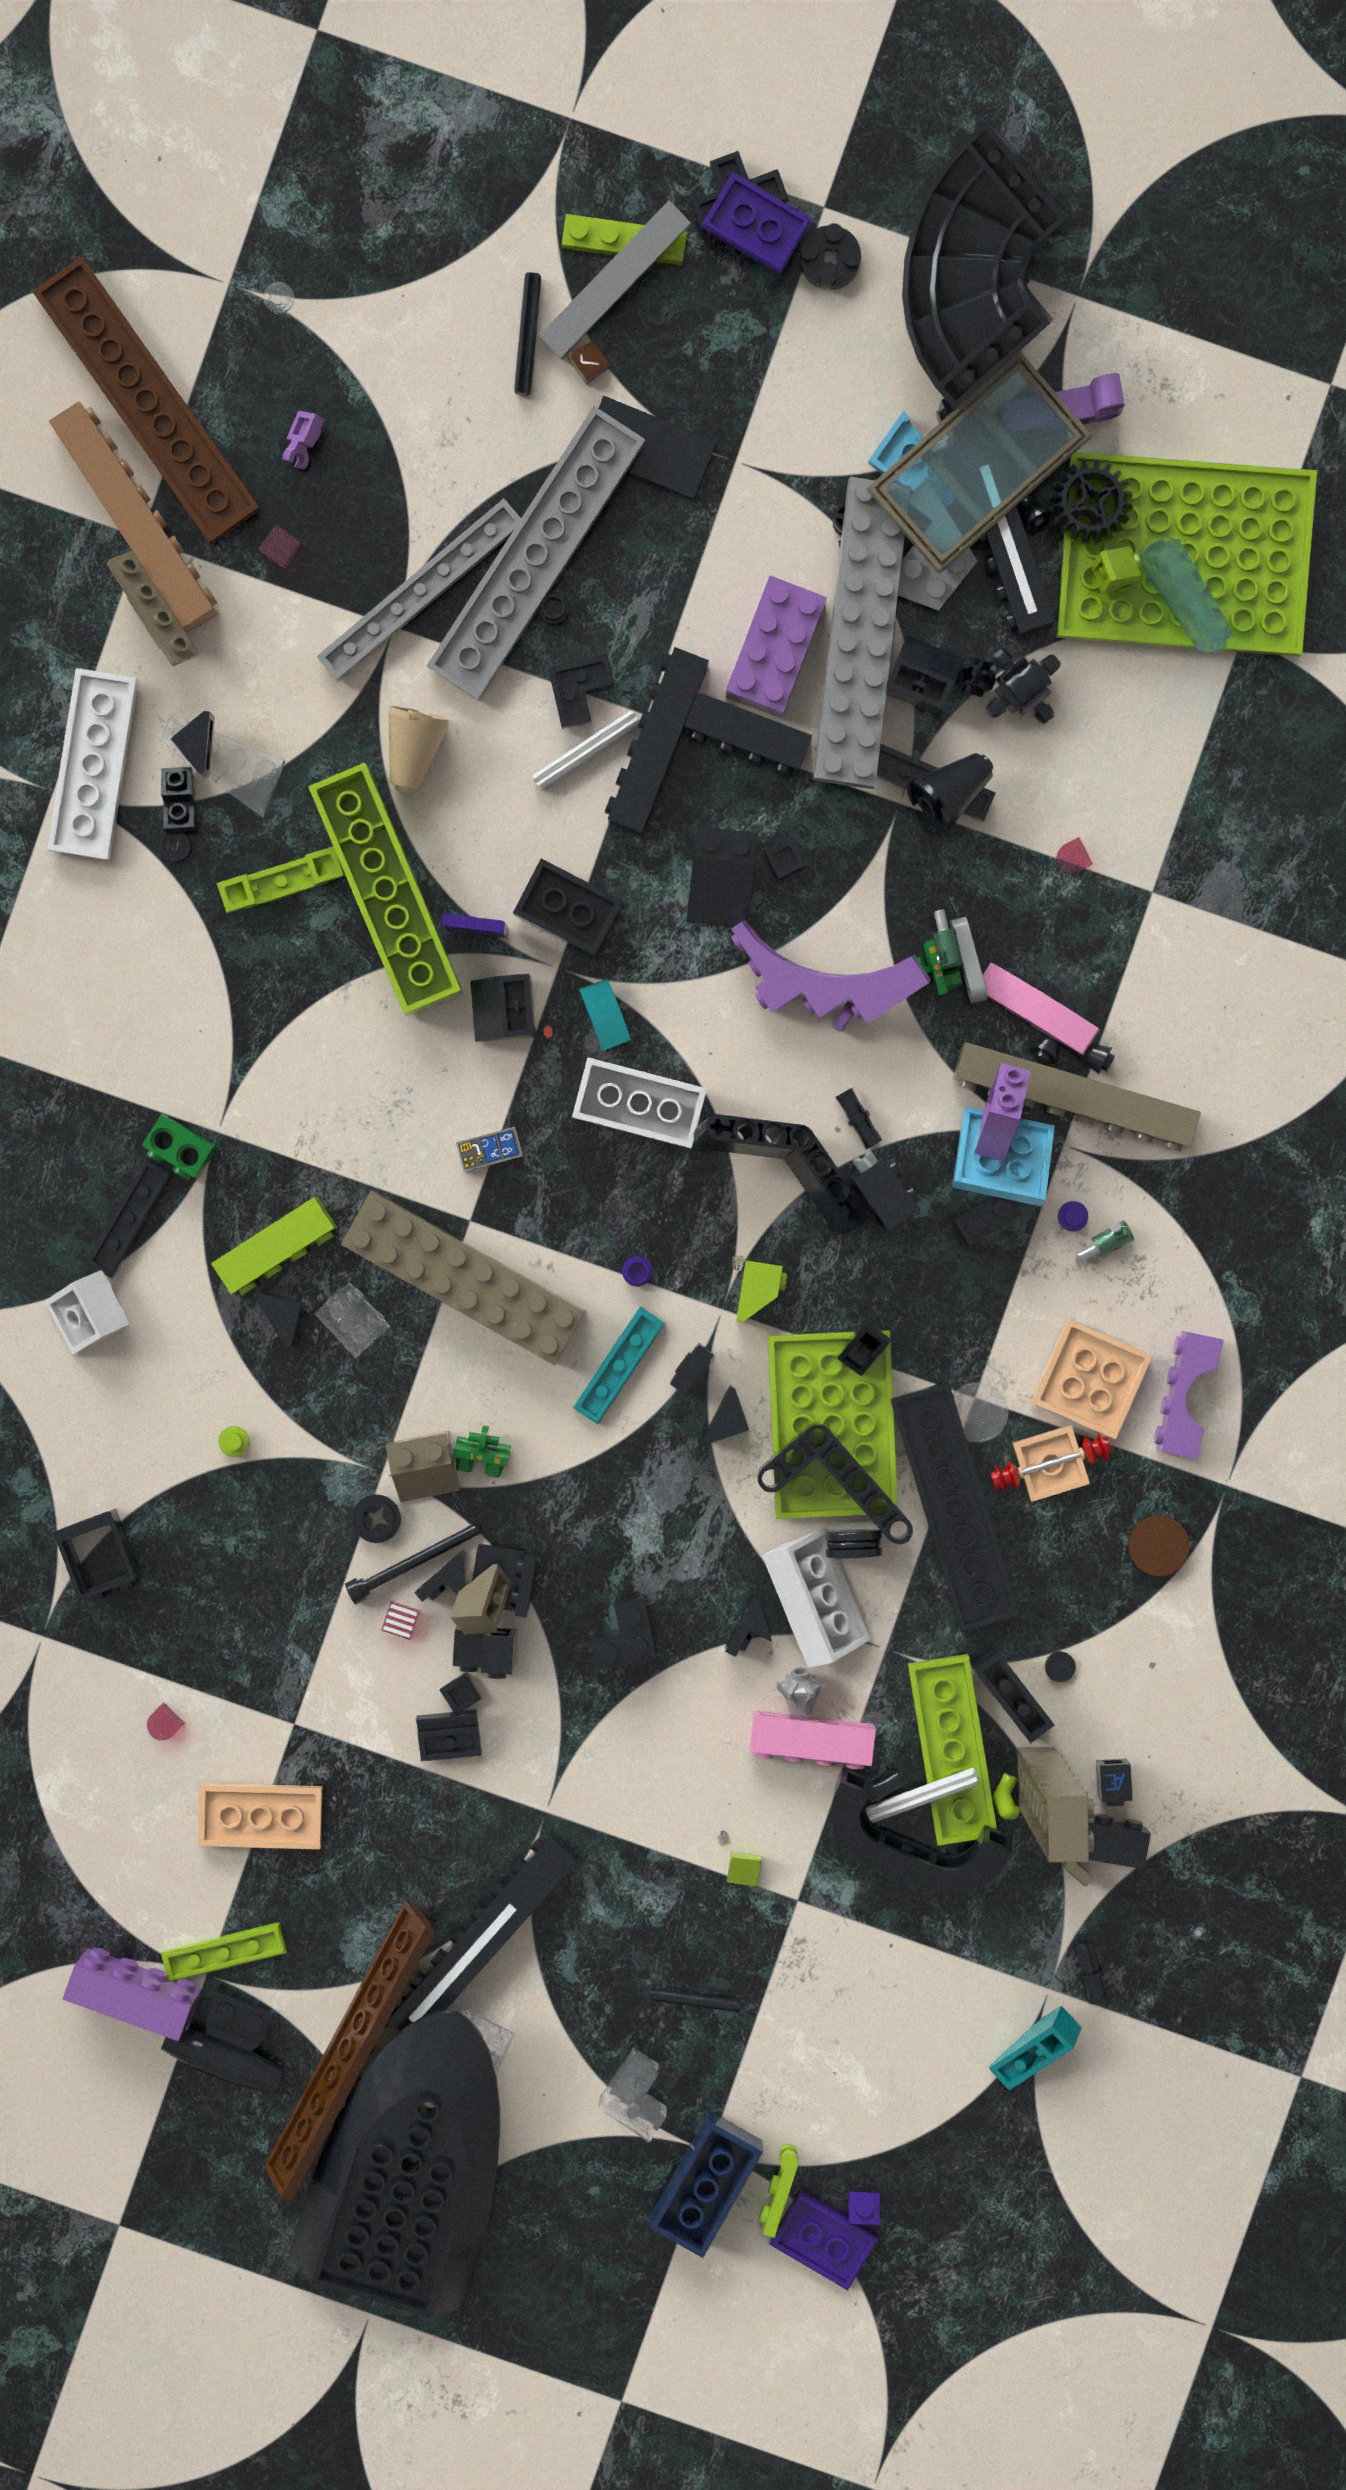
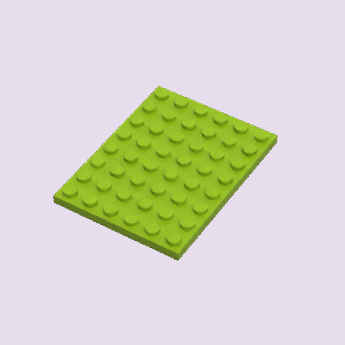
M1075 452L1070 457V466L1075 464L1079 470L1082 461L1086 460L1089 468H1092L1094 461L1099 460V469H1104L1106 464L1110 463L1112 466L1109 473L1113 475L1116 471H1121L1122 474L1118 481L1127 480L1129 482V485L1123 491L1132 492V498L1125 502L1132 504L1133 509L1131 512L1126 513L1130 518L1127 524L1120 523L1123 528L1119 534L1112 531L1113 537L1110 541L1105 540L1101 535L1099 545L1094 544L1092 537H1090L1087 545H1082V536L1079 535L1075 542H1071L1070 538L1073 532L1070 530L1064 534L1056 638L1296 657L1302 655L1317 470ZM1086 480L1096 489L1106 487L1099 482ZM1073 485L1068 490V509L1072 508L1079 501L1076 485ZM1088 497L1084 505L1088 507L1091 505V508H1094L1098 500L1095 501L1092 498L1090 501V497ZM1113 497L1103 504L1106 521L1111 519L1114 514L1115 503ZM1081 516L1076 518V520L1083 524L1097 525L1093 524L1087 517ZM1131 547L1133 555L1137 553L1143 567V571L1140 572L1141 577L1136 583L1102 595L1091 567L1102 551Z

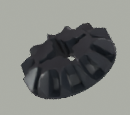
M374 1494L364 1497L358 1502L353 1511L352 1523L356 1533L362 1539L371 1543H382L388 1541L397 1533L401 1523V1515L398 1505L388 1496ZM383 1507L382 1518L389 1525L379 1523L371 1530L372 1518L365 1511L375 1514Z

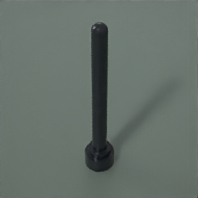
M472 1524L366 1580L354 1578L346 1582L345 1587L351 1600L355 1605L367 1600L366 1596L371 1594V1590L479 1535L481 1527L478 1524Z

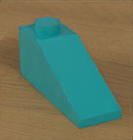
M1059 2006L1035 2023L990 2064L989 2069L1008 2090H1011L1074 2049L1082 2027L1062 2006Z

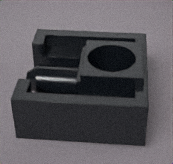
M698 1342L692 1353L688 1352L676 1368V1374L671 1379L670 1385L685 1395L692 1385L695 1387L709 1368L707 1364L714 1356V1353Z

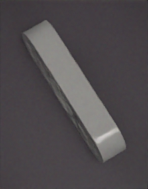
M967 918L950 920L951 932L970 1002L973 1004L987 1000L986 987Z

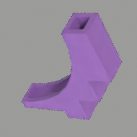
M746 920L731 928L734 933L731 936L733 942L741 952L745 950L751 958L748 963L757 977L762 975L765 981L755 987L758 991L755 996L764 1009L769 1008L771 1012H774L803 993L805 998L802 1001L807 1010L812 1015L816 1013L820 1018L850 998L853 1002L850 1007L859 1020L864 1018L866 1023H869L931 981L915 955L894 966L871 973L850 975L824 973L800 966L778 954L759 938Z

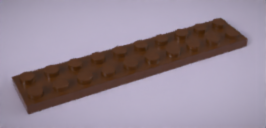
M82 256L32 291L211 545L261 510Z
M405 1900L264 2165L282 2199L292 2201L296 2192L303 2186L306 2173L311 2164L316 2161L323 2141L331 2133L333 2123L339 2111L345 2107L349 2092L354 2083L359 2080L366 2060L374 2052L376 2042L382 2030L388 2026L391 2013L397 2002L402 1999L405 1987L411 1976L417 1971L419 1961L425 1949L433 1941L436 1930L417 1905Z

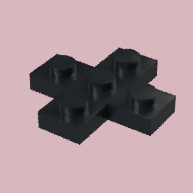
M736 151L710 161V168L719 191L692 200L691 205L703 234L707 231L701 229V224L732 172H735L785 203L788 202V195L778 169L749 179L740 153Z

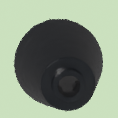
M978 753L968 755L913 779L907 785L909 800L913 806L918 803L923 811L919 816L930 828L938 833L946 832L951 829L992 779L993 764L986 755Z

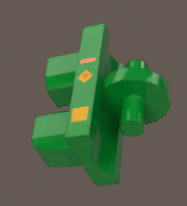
M935 940L926 941L923 947L928 967H925L923 956L916 958L927 975L931 974L936 997L944 996L949 990L962 985L960 972L958 969L943 972L942 967L937 961V955H942L940 943H935Z
M483 1425L481 1434L469 1432L468 1438L457 1436L452 1457L456 1458L457 1471L472 1472L474 1461L486 1463L484 1474L499 1478L504 1466H507L511 1446L499 1444V1437L488 1435L489 1426Z

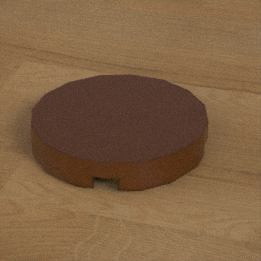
M1158 1514L1137 1522L1129 1533L1127 1543L1128 1551L1134 1564L1145 1573L1155 1576L1169 1575L1181 1568L1188 1557L1190 1548L1188 1534L1182 1525L1171 1517Z

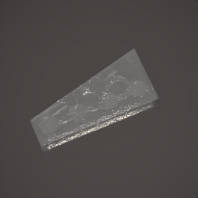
M170 713L159 742L191 765L170 739L191 721ZM213 731L209 779L263 818L285 760Z

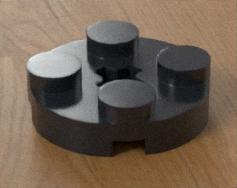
M831 223L828 226H821L813 230L805 238L800 250L801 271L812 285L819 288L824 287L836 290L845 287L855 278L861 262V250L857 239L850 231L842 228L837 223ZM825 252H836L837 263L833 264L830 261L825 263L823 261Z

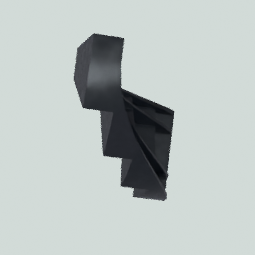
M990 119L985 121L962 143L941 168L927 190L912 225L904 258L902 301L906 329L918 362L934 387L954 410L1052 322L1053 318L1027 287L1030 282L1027 267L1031 263L1036 248L1070 216Z

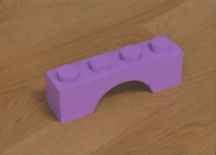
M1182 1331L1181 1337H1176L1173 1354H1177L1175 1366H1170L1167 1375V1384H1171L1168 1396L1163 1397L1160 1413L1164 1414L1162 1426H1157L1154 1435V1443L1158 1444L1157 1450L1198 1460L1204 1429L1191 1419L1186 1407V1395L1191 1383L1199 1375L1217 1370L1223 1339Z

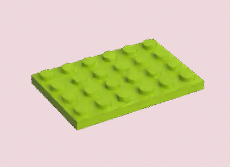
M881 1330L882 1333L890 1338V1330ZM855 1332L768 1336L773 1455L807 1425L814 1422L823 1423L898 1507L894 1410L890 1400L893 1398L891 1342L866 1372L860 1376L837 1359ZM814 1429L809 1434V1442L813 1445H820L824 1442L826 1435L823 1430ZM792 1449L788 1451L785 1459L788 1464L797 1465L802 1461L803 1455L801 1451ZM835 1452L829 1458V1464L834 1468L842 1467L846 1461V1456L841 1452ZM817 1458L782 1489L775 1492L776 1519L867 1515ZM774 1470L775 1485L780 1478V1475L776 1470ZM855 1475L849 1482L850 1488L854 1491H860L866 1485V1479L861 1475ZM876 1498L870 1503V1511L875 1514L882 1513L886 1508V1501L881 1498Z

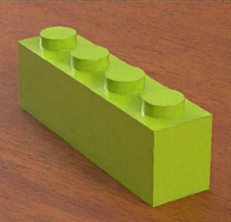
M313 1197L211 1264L230 1294L240 1292L241 1296L257 1287L254 1281L264 1275L269 1279L283 1269L280 1265L285 1261L291 1259L294 1263L307 1255L308 1251L306 1248L316 1242L320 1246L334 1237L332 1231L337 1229V1226L319 1198Z

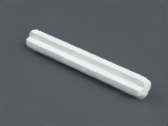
M632 711L627 712L535 773L533 780L538 788L541 790L545 789L637 728L639 724L637 716Z
M974 1768L921 1786L868 1806L866 1809L867 1816L870 1822L874 1823L974 1787L980 1782L979 1775Z

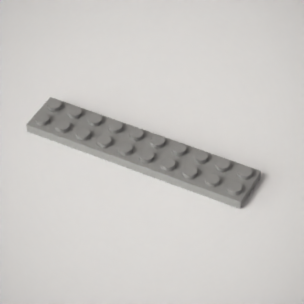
M593 406L427 664L430 670L477 701L481 699L541 606L543 599L552 589L646 443L644 438Z
M850 477L847 485L813 780L874 789L876 786L905 534L867 491V488L875 480ZM892 483L886 490L907 514L910 486Z

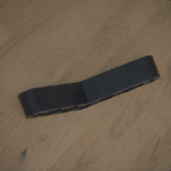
M714 1114L695 1128L693 1134L694 1141L702 1149L784 1159L835 1233L846 1235L866 1222L867 1212L865 1207L809 1127L801 1124ZM738 1132L742 1134L743 1139L739 1137ZM765 1135L770 1138L771 1143L766 1139ZM793 1138L798 1142L799 1146L795 1144ZM811 1164L815 1167L816 1171L812 1169Z

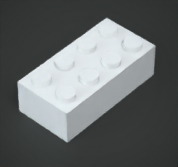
M587 1058L572 1117L691 1149L694 1141V1130L698 1125L707 1088Z

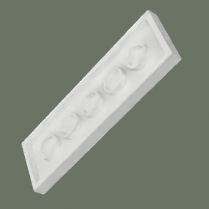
M76 668L47 850L110 861L139 681L137 678Z

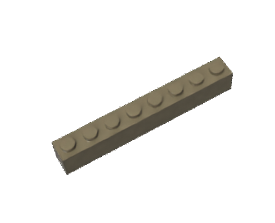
M965 1042L962 1044L952 1078L959 1081V1087L976 1091L977 1086L988 1089L987 1095H989L999 1066L1003 1063L1031 1071L1023 1106L1034 1108L1036 1103L1046 1106L1047 1113L1063 1117L1065 1112L1076 1115L1075 1121L1093 1126L1094 1121L1106 1124L1105 1130L1117 1134H1122L1123 1130L1134 1132V1138L1137 1140L1151 1143L1154 1138L1164 1141L1163 1147L1181 1152L1182 1147L1188 1148L1192 1145L1201 1115L1200 1111Z

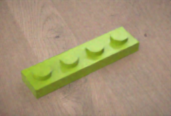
M566 214L562 248L616 256L645 225ZM684 231L656 262L683 266L687 231Z

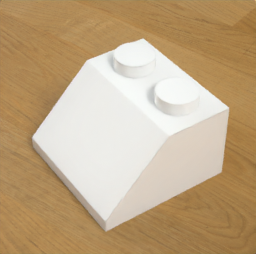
M102 1270L71 1283L45 1300L72 1355L130 1324L126 1318L124 1308L119 1304L112 1291L111 1283L105 1277Z

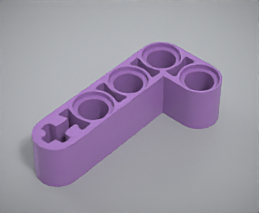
M1118 373L1096 377L1089 386L1055 392L1083 425L1116 418L1125 407L1120 375ZM1038 396L1012 400L998 406L1001 427L1011 439L1065 429Z

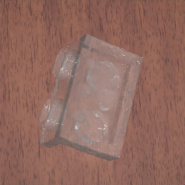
M351 1283L338 1290L314 1313L355 1359L390 1328L383 1315L375 1310L364 1298L362 1292Z

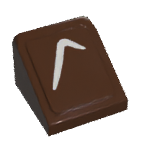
M594 341L568 354L569 362L586 385L611 367Z

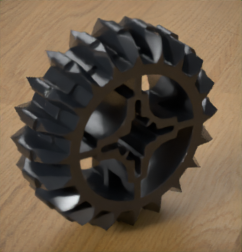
M1084 460L1081 462L1080 470L1075 464H1072L1069 467L1070 474L1063 471L1059 476L1061 482H1054L1052 486L1057 493L1050 494L1049 501L1056 504L1050 507L1049 512L1051 514H1059L1054 518L1053 524H1064L1060 531L1061 535L1066 534L1068 530L1073 532L1070 538L1071 542H1075L1078 535L1082 536V545H1087L1090 537H1092L1095 545H1099L1101 535L1105 540L1110 541L1113 537L1112 531L1119 534L1123 529L1120 523L1127 524L1130 519L1126 513L1131 512L1133 505L1125 501L1130 500L1133 494L1129 491H1123L1129 485V482L1127 480L1118 481L1122 474L1119 470L1113 475L1109 473L1112 466L1110 463H1107L1104 469H1099L1100 461L1095 460L1092 468H1089L1088 462ZM1086 480L1099 482L1106 487L1096 489ZM1073 485H1076L1079 501L1072 508L1068 509L1067 492ZM1088 497H1090V501L1092 498L1095 501L1098 500L1094 508H1091V505L1090 507L1084 505ZM1113 497L1115 503L1114 514L1111 519L1106 521L1103 504ZM1084 516L1097 525L1083 524L1076 520V518Z

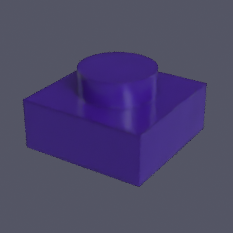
M849 2192L848 2225L879 2226L880 2193Z

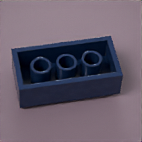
M709 2110L650 2215V2229L704 2258L763 2153L762 2139Z

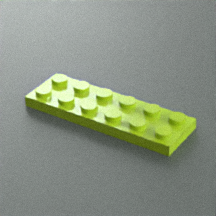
M963 1654L908 1663L927 1784L971 1768L977 1771L980 1779L978 1785L930 1802L937 1845L976 1840L984 1825L997 1829L969 1655Z

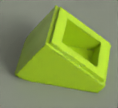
M731 1851L727 1882L757 1887L761 1856Z

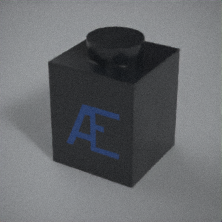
M1126 1758L1096 1760L1097 1793L1101 1802H1106L1107 1806L1125 1805L1124 1801H1133L1131 1764Z

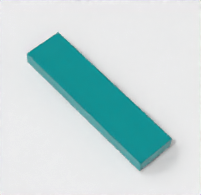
M640 1306L572 1408L598 1425L665 1322Z

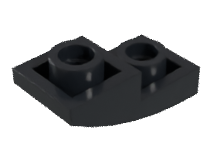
M192 767L161 768V797L163 799V829L165 834L195 833L196 809Z

